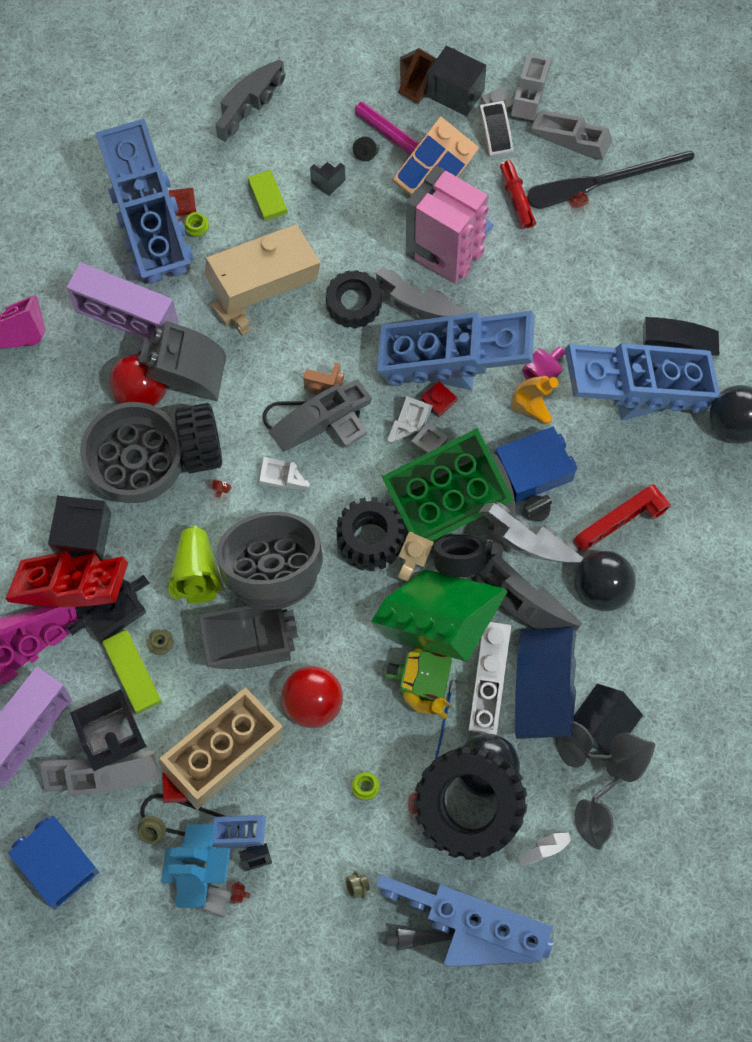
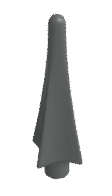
M398 928L396 934L386 935V946H398V951L430 943L452 940L455 932L446 934L443 932Z

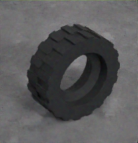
M348 270L345 273H339L336 275V278L330 281V285L326 289V308L331 319H334L337 324L355 329L367 326L368 323H372L375 320L376 316L378 317L382 306V293L379 283L376 282L373 276H369L366 272H359V270ZM358 289L365 294L366 303L358 310H349L341 302L342 295L347 290Z

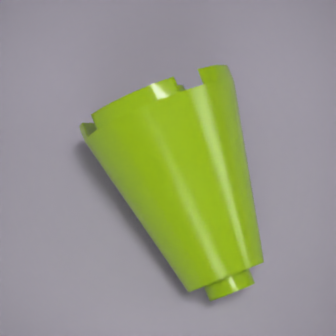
M191 526L180 534L168 581V594L177 601H180V597L188 599L189 604L210 602L217 598L219 591L220 593L222 592V580L207 532L200 527Z

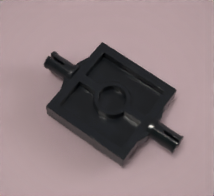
M144 575L132 583L123 579L115 603L75 607L79 618L66 626V628L74 636V634L86 627L95 634L100 643H103L102 641L110 638L146 613L145 608L138 600L136 592L149 585V581Z

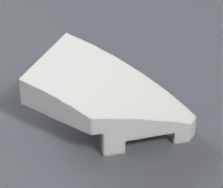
M407 396L398 421H394L388 441L393 443L419 432L426 424L433 405Z
M263 457L258 485L308 490L310 483L304 480L294 462L289 463Z
M554 833L538 840V847L518 855L521 867L536 863L563 850L571 841L569 833Z

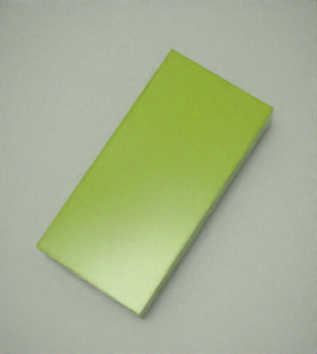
M271 170L248 177V182L264 221L288 214L287 207Z

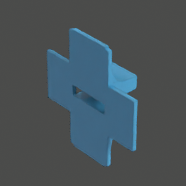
M189 824L186 826L181 848H166L161 883H176L177 895L175 906L178 908L205 907L208 883H226L230 848H213L216 827L214 824ZM185 862H207L206 869L196 865H185Z

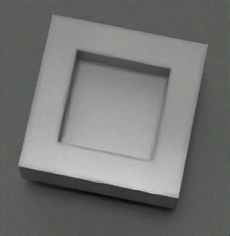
M503 87L481 97L483 105L504 101L506 112L512 110L513 101Z
M353 411L331 424L332 430L345 448L367 435V430Z
M427 422L411 441V446L425 455L445 445L448 441V436Z

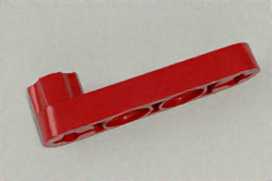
M652 484L584 529L572 542L581 553L585 552L642 512L646 511L652 520L657 519L671 507V504L657 486Z

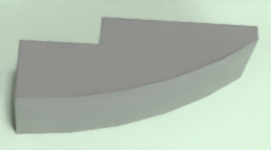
M528 54L514 97L511 116L535 121L551 59Z
M540 110L531 127L533 133L549 142L579 154L601 160L604 159L612 143L609 128L586 124L584 117Z

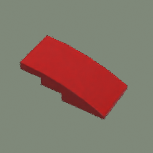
M67 551L24 559L19 563L5 599L10 603L47 607H80L115 603L128 562L124 556L100 561L95 553L71 558Z

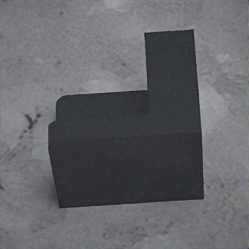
M326 162L319 168L313 164L310 167L311 183L330 196L346 180L345 165L339 163L334 167Z

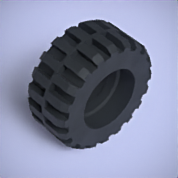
M467 746L450 750L437 757L429 767L425 768L421 774V781L416 785L417 798L414 799V808L418 810V815L415 817L417 824H422L425 830L422 834L427 840L431 838L435 842L434 847L439 851L443 849L448 851V856L454 858L463 856L465 860H474L476 857H488L492 853L504 848L515 837L524 822L523 818L527 812L528 804H525L527 791L526 787H523L521 783L523 778L519 772L516 773L510 763L499 755L495 756L493 761L488 759L487 757L490 752L488 750ZM480 749L478 755H473L474 751ZM472 774L479 776L491 785L496 794V813L493 819L481 828H464L457 824L447 811L445 805L447 788L460 776Z

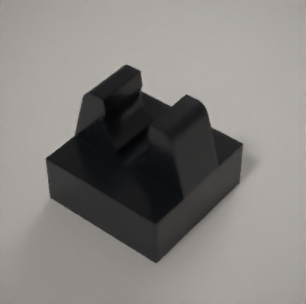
M267 843L247 847V849L239 851L245 872L272 864Z

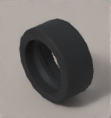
M464 534L441 538L434 545L435 568L440 573L451 577H469L478 574L486 565L484 542L477 537Z

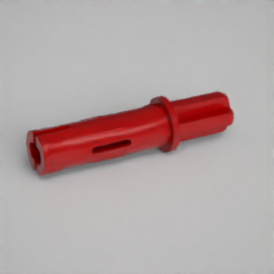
M507 160L500 164L505 180L504 188L509 192L520 221L521 229L526 227L527 229L532 228L536 225V220L522 187L523 180L518 177L512 161Z

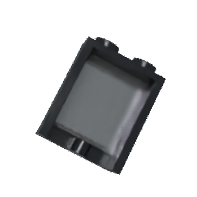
M122 689L70 712L82 748L94 771L147 747Z

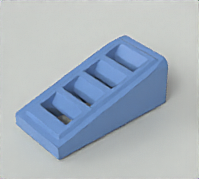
M265 815L213 817V824L216 826L213 847L234 849L264 845ZM257 823L256 838H253L254 824ZM245 825H248L247 838H244ZM237 826H239L238 838H236ZM229 827H231L230 839H228Z

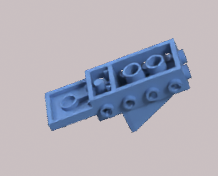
M145 119L95 132L112 184V188L108 189L112 204L118 203L120 210L119 213H116L120 228L125 227L128 237H124L127 251H133L136 260L131 262L135 276H141L142 281L148 280V283L151 284L163 280L162 275L172 273L173 276L187 273L186 268L191 266L190 260H194L190 245L185 246L182 237L186 235L182 221H177L175 212L179 211L175 197L169 196L167 188L171 187L167 172L162 173Z
M532 311L481 317L476 312L381 325L377 372L388 384L393 386H400L408 382L425 383L430 381L437 383L440 381L444 385L472 390L473 377L477 374H486V368L532 363L535 315Z
M620 343L615 348L569 344L565 348L573 397L613 400L614 405L619 406L621 420L635 418L664 409H671V411L693 410L694 413L705 412L720 395L711 351Z
M383 875L379 876L376 886L382 890L380 895L396 902L399 901L400 897L409 900V907L422 912H426V909L430 908L428 920L433 922V929L449 934L450 929L455 931L444 961L446 966L539 963L542 958H549L554 943L553 940L549 939L552 926L441 884L437 894L433 895ZM472 917H478V918H479L478 922H475V921L470 920V919H471ZM501 927L507 929L506 933L500 931ZM529 938H533L535 944L528 942Z

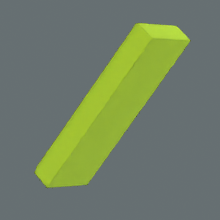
M124 630L102 641L136 714L162 703L128 630Z

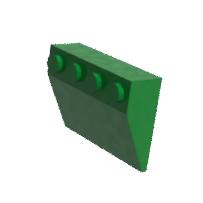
M479 428L381 476L408 531L430 541H434L482 517L483 515L479 512L485 503L499 502L506 505L514 501Z
M424 569L383 600L371 623L389 640L467 662L507 591L504 588L459 577H451Z

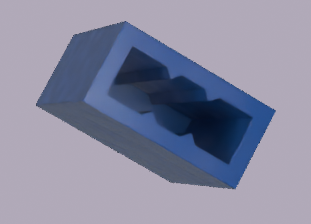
M554 426L495 449V454L500 459L509 477L515 503L574 480L575 472L577 471L576 462L572 456H568L565 450L566 443L561 433L557 434Z
M53 815L50 819L48 817L42 819L34 827L35 831L28 837L23 836L15 841L11 846L12 850L8 854L47 904L55 910L100 872Z

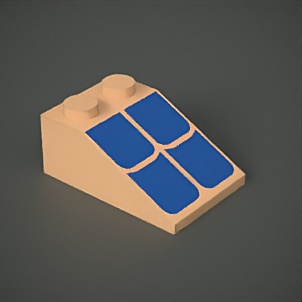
M440 116L391 181L411 196L418 187H421L424 179L435 165L443 168L444 172L446 170L458 177L479 147Z

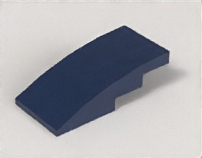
M574 627L520 631L515 693L516 739L572 736L576 689L574 686L576 632Z

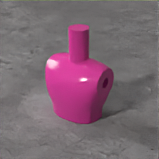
M558 347L551 354H548L541 348L537 349L533 353L532 363L526 364L522 369L524 377L526 379L547 376L549 379L552 377L557 378L563 371L557 361L565 355L564 349Z

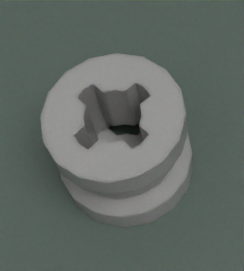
M208 886L205 907L198 908V910L210 915L225 917L227 913L225 906L230 901L232 894Z

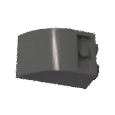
M165 321L159 328L154 330L151 340L146 338L143 340V344L138 350L139 356L137 361L148 366L147 379L218 401L226 354L215 341L195 330L169 321Z
M242 606L198 615L207 667L216 669L259 667L290 661V652L295 651L293 638H298L293 610L287 611V609L282 610V608L263 610Z

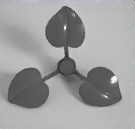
M573 721L572 736L557 737V748L562 760L567 765L576 768L585 764L586 757L590 760L608 761L606 765L607 772L610 776L614 777L612 782L593 796L592 802L582 799L578 802L575 809V823L580 835L590 846L600 850L609 840L614 823L613 816L608 807L598 803V800L615 785L622 783L623 780L634 782L641 778L649 766L656 744L631 733H620L611 742L610 755H594L590 753L594 744L590 732L581 724Z

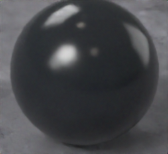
M734 385L720 392L719 397L711 405L710 421L712 427L722 439L730 443L744 444L752 441V387Z
M599 551L587 556L580 563L575 574V588L579 598L587 606L598 611L606 612L621 608L630 600L636 586L635 572L631 564L620 554L611 551Z
M480 734L472 737L462 746L490 751L488 759L493 761L495 756L499 755L512 765L516 773L520 771V760L517 751L508 740L499 735ZM480 749L474 751L473 755H478ZM473 774L458 777L461 784L470 793L482 798L496 797L491 785L483 778Z

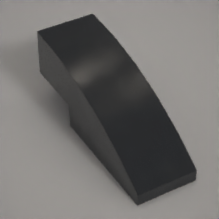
M645 317L643 345L711 351L712 356H719V331L682 320Z

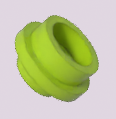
M194 212L185 219L184 228L188 235L199 237L208 231L209 222L203 214ZM194 224L201 225L199 227H192Z
M362 772L354 777L351 787L353 794L358 799L368 801L377 796L380 784L374 774ZM368 782L371 785V789L369 791H362L360 788L361 784Z

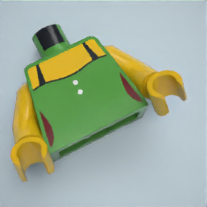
M415 648L414 651L407 653L405 665L389 662L386 678L401 681L400 695L403 696L404 701L419 714H437L442 719L447 718L448 715L442 709L452 706L444 699L452 663L451 657Z

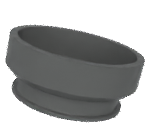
M127 402L112 406L101 412L91 421L82 437L80 456L86 475L97 491L114 501L143 503L153 500L174 484L183 467L175 422L164 411L150 404ZM129 434L135 435L132 440H123ZM152 440L160 441L156 446L148 445ZM109 452L116 453L112 458H104ZM135 457L141 458V461L136 464L129 463ZM158 463L167 464L163 469H155ZM115 475L122 476L117 482L110 481ZM139 481H148L144 487H136Z
M265 512L242 519L223 534L216 551L221 578L225 585L233 591L234 595L242 603L263 610L285 608L304 599L314 588L317 575L323 564L321 541L317 529L305 518L286 512Z

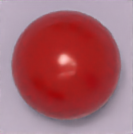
M138 354L128 355L120 359L112 368L109 377V389L114 400L118 404L140 402L156 406L163 399L167 385L146 378L148 366L137 361Z
M318 666L302 667L294 671L285 681L281 692L282 707L289 719L295 724L305 728H319L332 722L339 714L343 704V690L339 680L329 670Z

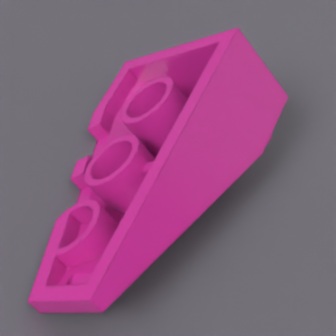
M36 295L5 307L6 311L0 314V348L21 347L26 344L27 346H33L42 340L41 338H43L46 329Z
M46 606L0 618V684L10 681L17 676L16 670L28 661L31 663L35 662L39 658L37 654L48 645L55 646L70 634L66 626L78 619L75 607Z

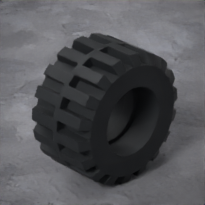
M203 403L177 408L175 423L185 469L191 474L221 468L223 461L213 409L210 404Z
M365 497L360 498V503L358 504L355 501L349 504L350 509L344 508L341 512L342 517H338L337 545L341 551V556L343 559L348 558V564L351 566L356 563L359 570H364V566H368L369 571H375V566L378 565L380 569L386 568V562L392 564L395 561V555L399 556L401 546H403L404 524H402L401 515L397 514V509L393 505L388 507V501L382 500L379 503L376 497H371V501H366ZM367 524L377 525L386 532L385 537L374 544L363 543L354 534L360 527Z

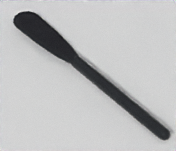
M686 151L599 176H581L535 185L528 191L527 199L532 207L543 209L583 195L603 184L691 161L694 159L695 154L692 151Z

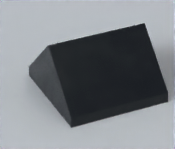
M597 683L575 713L573 721L581 724L590 732L594 741V748L604 755H610V745L613 738L620 733H631L643 714L624 691Z

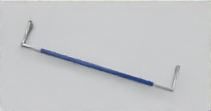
M452 680L447 701L450 703L453 682L466 683L467 685H471V683L468 681ZM446 707V714H448L449 707ZM446 719L443 720L435 759L439 755Z

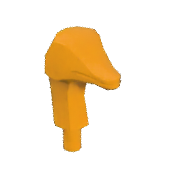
M540 376L521 382L512 394L511 409L530 416L542 424L551 423L552 416L548 412L542 396L548 395L553 388L558 386L557 378L552 377L549 379L547 376Z

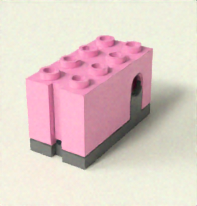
M435 165L424 179L421 187H418L406 202V255L412 259L415 258L417 262L454 284L460 278L464 279L471 269V263L474 259L479 260L485 251L483 244L486 238L485 228L488 223L486 220V215L489 211V207H487L488 195L445 170L444 172L443 168Z

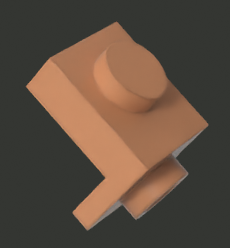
M336 362L331 375L306 369L303 377L304 389L318 395L336 384L342 387L344 373H341L340 363Z

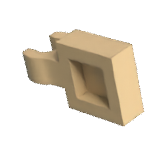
M220 300L211 304L212 309L226 327L233 323L242 335L251 331V328L248 326L250 322L245 317L247 314L246 308L227 314Z
M409 532L399 554V557L406 561L398 577L409 581L416 564L424 567L434 542Z

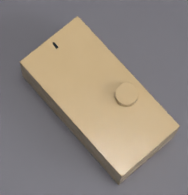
M295 224L206 257L205 277L225 311L229 314L316 280L318 278L320 261L298 225Z
M245 687L160 757V770L165 773L169 780L198 810L282 738L283 726Z

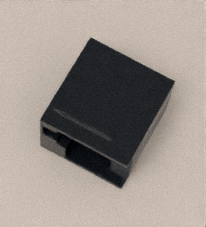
M446 45L428 70L427 97L467 117L485 90L487 65Z
M57 495L48 541L54 553L67 551L74 558L95 553L98 559L102 561L112 514L106 502Z

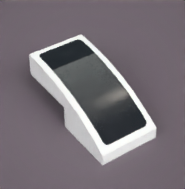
M504 101L480 105L479 111L485 130L484 138L489 156L514 153Z

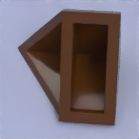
M421 48L401 56L400 88L398 93L419 104L427 94L428 70L437 58Z

